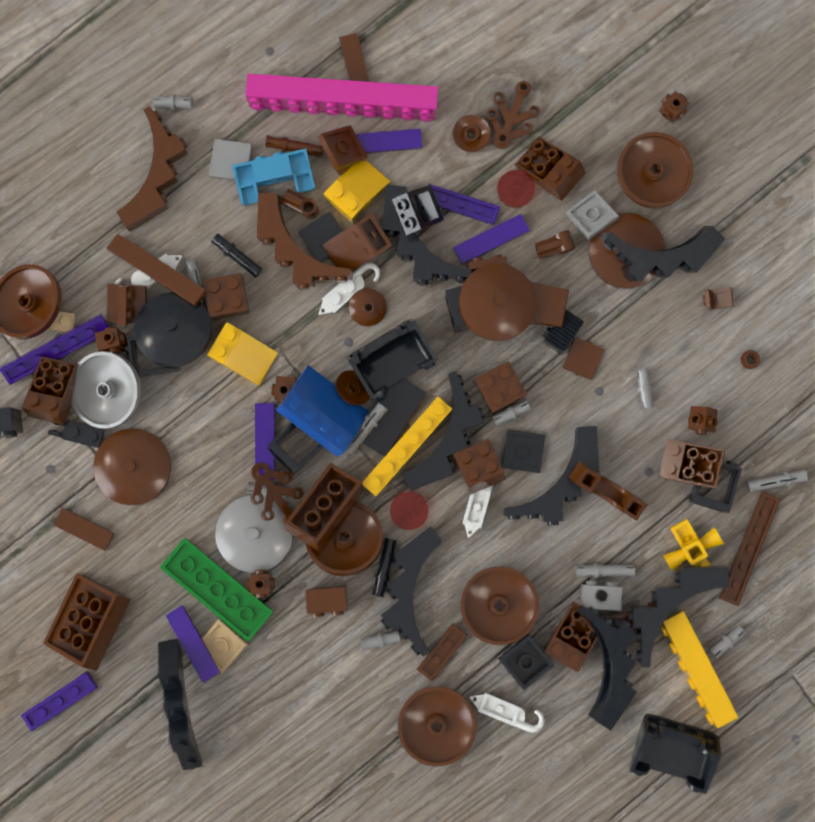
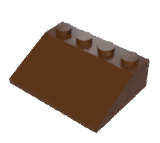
M76 573L43 644L80 667L97 671L131 599Z

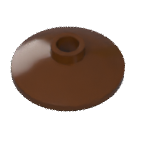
M467 115L460 118L453 128L455 144L466 152L482 150L490 139L489 125L483 118L476 115ZM473 133L475 137L469 138L468 134Z
M360 289L353 294L349 301V313L352 319L360 325L373 326L379 323L385 316L386 301L383 295L375 289ZM368 303L372 306L370 311L365 310V305Z
M353 370L344 371L337 377L336 390L345 402L351 405H362L370 399L369 394Z

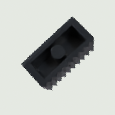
M566 309L563 327H548L542 335L545 337L543 343L562 355L584 321Z

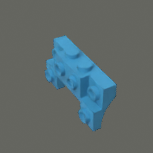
M306 149L288 153L277 152L271 157L259 156L253 161L232 165L242 206L258 203V187L293 179L297 193L316 190Z

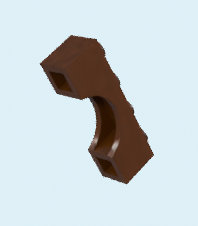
M580 461L569 476L575 484L606 500L636 521L647 507V504L639 497Z

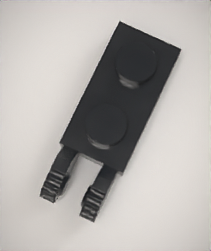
M66 421L64 425L51 422L55 425L65 426L63 433L55 430L48 431L49 435L99 448L105 432L103 429Z

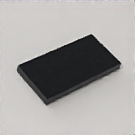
M404 378L390 386L386 391L387 395L376 400L367 414L369 416L378 402L388 409L379 420V425L374 427L362 442L384 457L389 453L426 395L425 391Z

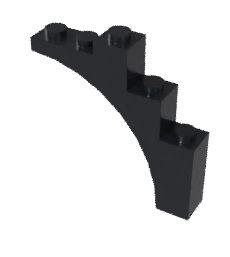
M387 185L381 228L388 237H397L399 235L397 255L402 261L412 262V259H415L414 282H417L419 286H428V284H433L434 277H437V280L440 281L456 279L455 282L464 283L472 273V270L456 267L441 260L424 246L415 232L409 235L405 234L392 199L407 193V188L405 186Z
M703 226L693 237L684 243L659 251H647L636 248L622 241L612 232H603L599 237L603 241V246L610 251L612 250L616 254V258L624 264L621 270L625 273L624 277L630 282H642L650 271L659 278H669L678 266L685 273H697L725 240L713 226Z
M456 371L448 374L452 389L453 407L447 432L439 446L427 459L418 466L403 473L410 491L453 476L452 471L455 470L452 459L448 460L447 457L468 448L467 445L470 444L469 438L462 431L483 424L482 419L485 416L482 408H478L477 404L469 407L468 404L471 403L468 393L463 392L462 386L464 382L461 374L457 375Z
M597 426L575 428V444L572 457L565 472L551 489L532 502L503 508V515L508 516V520L520 519V515H527V519L539 518V515L542 514V522H547V526L559 525V521H563L562 498H565V502L577 501V497H582L581 487L569 478L577 463L580 461L599 473Z
M431 527L427 528L394 555L396 559L393 562L400 570L404 568L405 571L387 585L389 587L387 592L393 599L397 598L399 601L382 613L383 619L380 620L387 630L391 628L393 631L399 626L401 628L399 633L405 640L409 638L413 643L410 647L417 656L421 654L423 657L429 653V650L421 639L415 624L413 592L423 563L430 553L442 542Z
M678 566V571L674 572L675 583H678V586H654V591H651V601L655 605L631 606V611H628V622L632 623L633 628H639V630H636V641L640 642V650H637L636 656L637 662H640L642 667L651 666V653L655 638L662 624L673 610L687 599L711 589L729 587L727 566Z
M581 605L577 612L589 622L595 631L603 656L601 687L596 702L588 715L611 731L637 693V691L631 688L632 683L626 680L636 665V662L631 659L632 654L626 651L636 633L630 629L632 625L622 619L619 622L614 618L612 620L605 616L601 618L598 616L600 612L591 606L586 608Z
M178 639L158 642V679L163 689V710L169 722L170 746L173 753L177 754L183 770L203 767L188 707L182 649Z

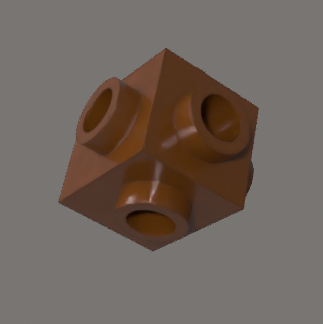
M677 91L672 95L668 93L661 101L662 106L659 112H661L665 119L673 123L677 118L682 119L688 112L686 110L689 105L688 100L682 93Z
M107 327L104 331L95 333L98 352L107 351L120 354V352L125 351L127 337L117 327Z
M276 376V383L272 385L271 394L274 395L275 400H279V404L295 384L297 378ZM288 388L287 393L284 394V389Z
M691 406L688 429L696 431L695 434L707 435V432L715 433L718 410L710 407Z
M255 570V573L250 574V578H247V590H250V594H255V598L267 597V594H270L272 589H275V578L272 577V573H266V570ZM257 581L263 582L262 588L257 587Z

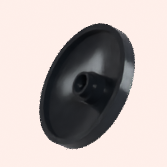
M168 292L152 298L141 308L135 320L134 335L139 349L150 361L165 367H179L193 362L206 350L212 336V323L206 308L201 302L195 307L175 293Z

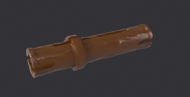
M269 135L266 137L265 147L280 149L282 152L306 149L308 155L321 158L323 146L288 140V137L278 138Z

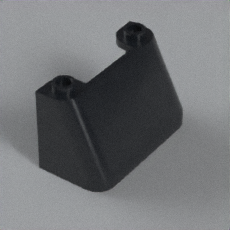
M414 319L404 321L346 357L372 400L383 398L387 395L386 391L390 386L418 369L425 368L428 370L436 365L435 361L438 360Z
M645 714L632 755L630 772L642 776L647 775L649 769L686 779V783L691 791L706 794L722 756L719 737L708 730L657 715Z

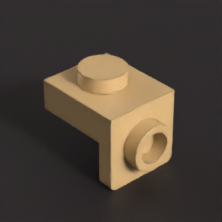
M59 311L55 321L46 331L68 332L74 327L75 314Z

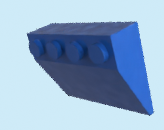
M309 365L276 409L277 412L336 457L346 451L369 412L361 405H351L345 402L339 396L336 386Z

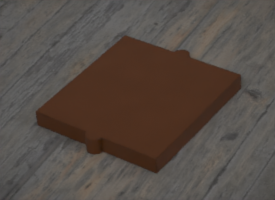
M575 337L563 369L575 373L576 376L580 375L592 380L604 349L593 345L591 341L586 342Z

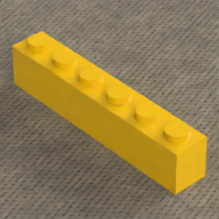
M437 397L362 482L363 486L377 497L451 413L452 408Z
M680 610L668 616L660 630L664 637L668 636L671 642L668 645L674 655L677 654L680 660L678 665L682 672L686 671L689 677L687 682L692 690L695 689L698 695L696 700L700 707L705 708L707 712L705 717L710 726L713 725L716 728H720L739 718L684 611Z

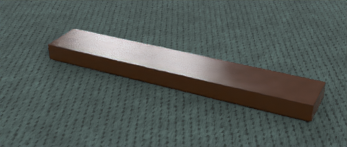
M119 234L114 237L106 248L109 252L195 307L207 293L206 289Z
M761 492L728 574L729 587L722 589L719 599L739 606L781 500L780 498Z

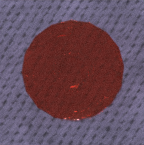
M521 170L506 172L499 179L497 185V195L500 201L512 208H521L527 205L535 191L533 180L526 172Z
M415 492L400 493L391 504V518L402 529H416L424 524L428 516L427 503L421 495Z

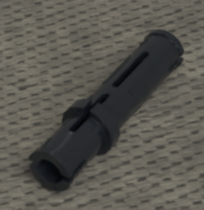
M219 233L214 236L211 243L222 250L226 257L232 258L255 278L262 272L263 268L259 267L248 256L238 250L234 243L228 242Z
M385 538L379 568L374 576L376 579L372 595L384 598L387 580L389 581L390 579L388 576L397 543L396 540Z

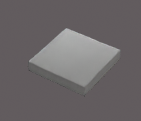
M214 139L209 177L235 180L232 165L250 161L252 144Z
M596 190L565 212L566 216L589 241L619 219V215Z

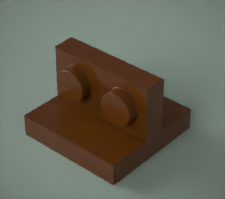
M351 125L321 133L318 137L338 175L344 174L352 165L363 162L368 158Z
M107 284V322H115L118 325L135 323L139 311L147 303V285Z

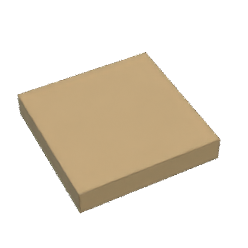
M220 618L202 637L221 674L224 673L248 645L244 639Z

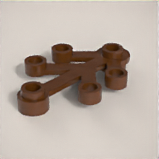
M520 81L516 85L515 91L517 95L510 112L504 101V93L496 92L494 94L493 101L498 105L505 121L503 129L497 120V110L489 109L486 117L491 122L495 131L493 143L499 149H506L511 145L513 139L532 133L533 126L529 122L524 123L522 128L510 132L513 125L539 116L540 109L536 105L531 106L528 111L517 115L523 98L527 97L531 91V86L527 81ZM524 85L527 89L523 91L520 89V86ZM496 96H502L503 99L498 101ZM531 110H537V114H532ZM493 112L496 116L491 118L489 113ZM528 126L531 130L527 132L524 130V127ZM504 136L506 141L502 142L499 138Z
M263 462L256 463L251 469L252 477L255 479L254 491L250 498L251 502L254 505H258L264 501V496L261 494L264 484L267 492L261 517L264 521L274 518L272 507L273 501H275L284 514L283 524L285 526V522L292 512L281 495L290 496L297 500L303 497L304 491L299 487L291 489L274 485L270 478L281 480L287 484L293 481V474L289 471L282 473L270 470L269 466ZM260 468L264 471L263 475L259 473ZM285 474H287V475L289 476V480H288V481L285 480V477H284ZM296 490L299 491V497L295 495ZM256 495L260 498L259 502L255 501ZM267 511L270 513L269 518H267L265 515Z

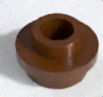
M748 350L741 355V364L746 369H754L760 363V356L756 351ZM747 357H752L753 362L748 363Z

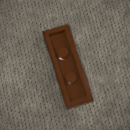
M353 33L339 37L349 80L369 82L358 34Z
M65 508L61 509L53 524L104 551L107 550L115 534Z
M452 623L418 666L417 670L433 681L468 635Z

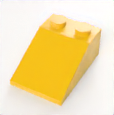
M365 160L354 164L326 190L324 197L351 223H354L391 182Z
M227 322L207 354L214 361L260 386L278 355L273 349Z

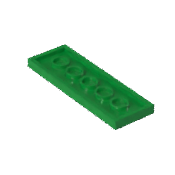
M184 538L159 567L247 642L253 638L274 612L259 598H255L254 594H250L247 588L187 538Z

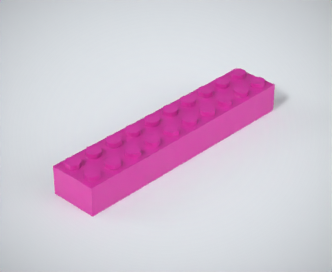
M247 74L245 96L249 107L257 111H262L265 108L271 109L274 112L290 110L292 113H301V111H308L310 114L323 112L331 116H337L338 114H346L348 117L365 115L366 118L382 116L388 120L396 117L402 118L405 121L421 119L423 122H432V120H436L438 86Z

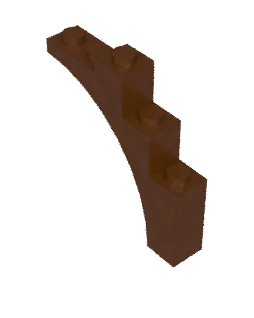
M150 106L143 110L149 120L153 135L154 152L152 165L147 179L139 192L128 204L117 211L129 232L168 209L165 204L168 200L162 191L178 182L175 177L178 173L171 164L188 155L185 150L188 146L182 137L179 139L176 133L172 135L166 125L162 127L159 122L162 120L157 109L153 111Z
M258 193L257 239L264 245H273L275 242V261L281 267H291L293 264V284L298 289L309 290L310 287H315V279H317V282L322 283L329 282V280H336L339 283L353 280V272L350 268L334 267L321 263L303 252L292 240L285 226L281 197L277 193Z

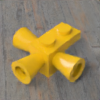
M685 518L670 526L682 549L663 554L672 572L687 559L694 566H712L706 559L708 554L705 550L724 543L715 527L699 539L688 519Z

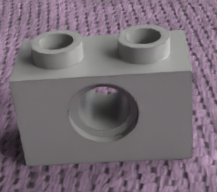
M586 581V584H581L580 606L583 605L586 608L591 606L600 610L621 611L622 587H617V583L606 582L605 586L598 585L597 581ZM599 590H603L606 593V597L602 601L596 598Z

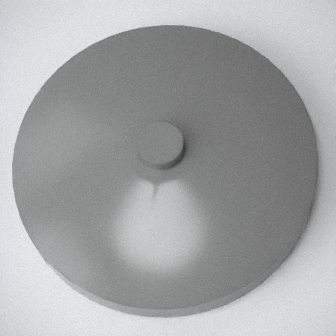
M95 352L85 356L77 364L78 368L71 402L75 412L84 422L96 428H113L124 424L136 412L141 398V384L135 368L126 358L114 352Z
M251 495L236 499L224 509L216 525V543L221 555L230 565L245 572L269 570L275 567L286 557L293 541V535L287 531L283 524L284 514L276 502L273 501L272 510L274 511V518L264 521L261 513L264 510L266 497L258 505H254L251 502ZM256 495L255 501L259 502L260 498ZM267 511L265 515L267 518H269L270 513Z

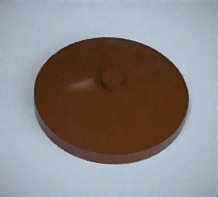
M649 132L635 137L625 146L618 159L617 178L623 192L633 202L647 208H663L677 202L689 189L693 178V162L688 150L679 140L665 133Z
M620 213L618 214V220L590 240L589 259L593 270L605 283L621 289H633L648 283L656 275L650 271L642 282H630L624 277L625 273L621 270L624 264L616 258V254L612 250L610 251L603 246V241L599 237L603 232H612L622 241L647 251L665 250V243L659 229L650 220L638 214Z
M488 264L476 269L465 280L460 290L459 310L464 323L473 333L486 340L506 341L520 335L530 325L536 312V294L531 282L521 271L506 264Z
M27 264L10 270L0 279V331L14 339L26 340L39 336L53 324L61 307L62 293L58 280L51 272L41 266Z
M134 428L123 429L107 437L99 446L94 458L93 472L98 487L108 498L120 504L140 505L153 500L164 490L171 474V459L163 442L152 433Z
M355 502L319 551L306 544V548L312 561L321 570L336 576L356 575L368 569L378 558L383 545L382 526L371 509L359 502Z
M495 566L478 572L468 581L461 597V614L465 625L475 637L489 644L507 645L519 641L530 632L538 617L539 601L534 586L525 575L509 567Z
M430 686L415 692L404 703L398 718V734L402 746L413 759L428 766H446L461 759L471 748L476 735V718L471 705L459 692L444 686Z

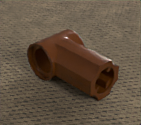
M289 188L284 192L281 200L282 205L304 215L307 219H314L318 216L319 208L314 199L306 198ZM307 206H314L313 211H305Z
M569 230L559 232L552 238L535 243L539 259L557 253L564 254L575 249Z

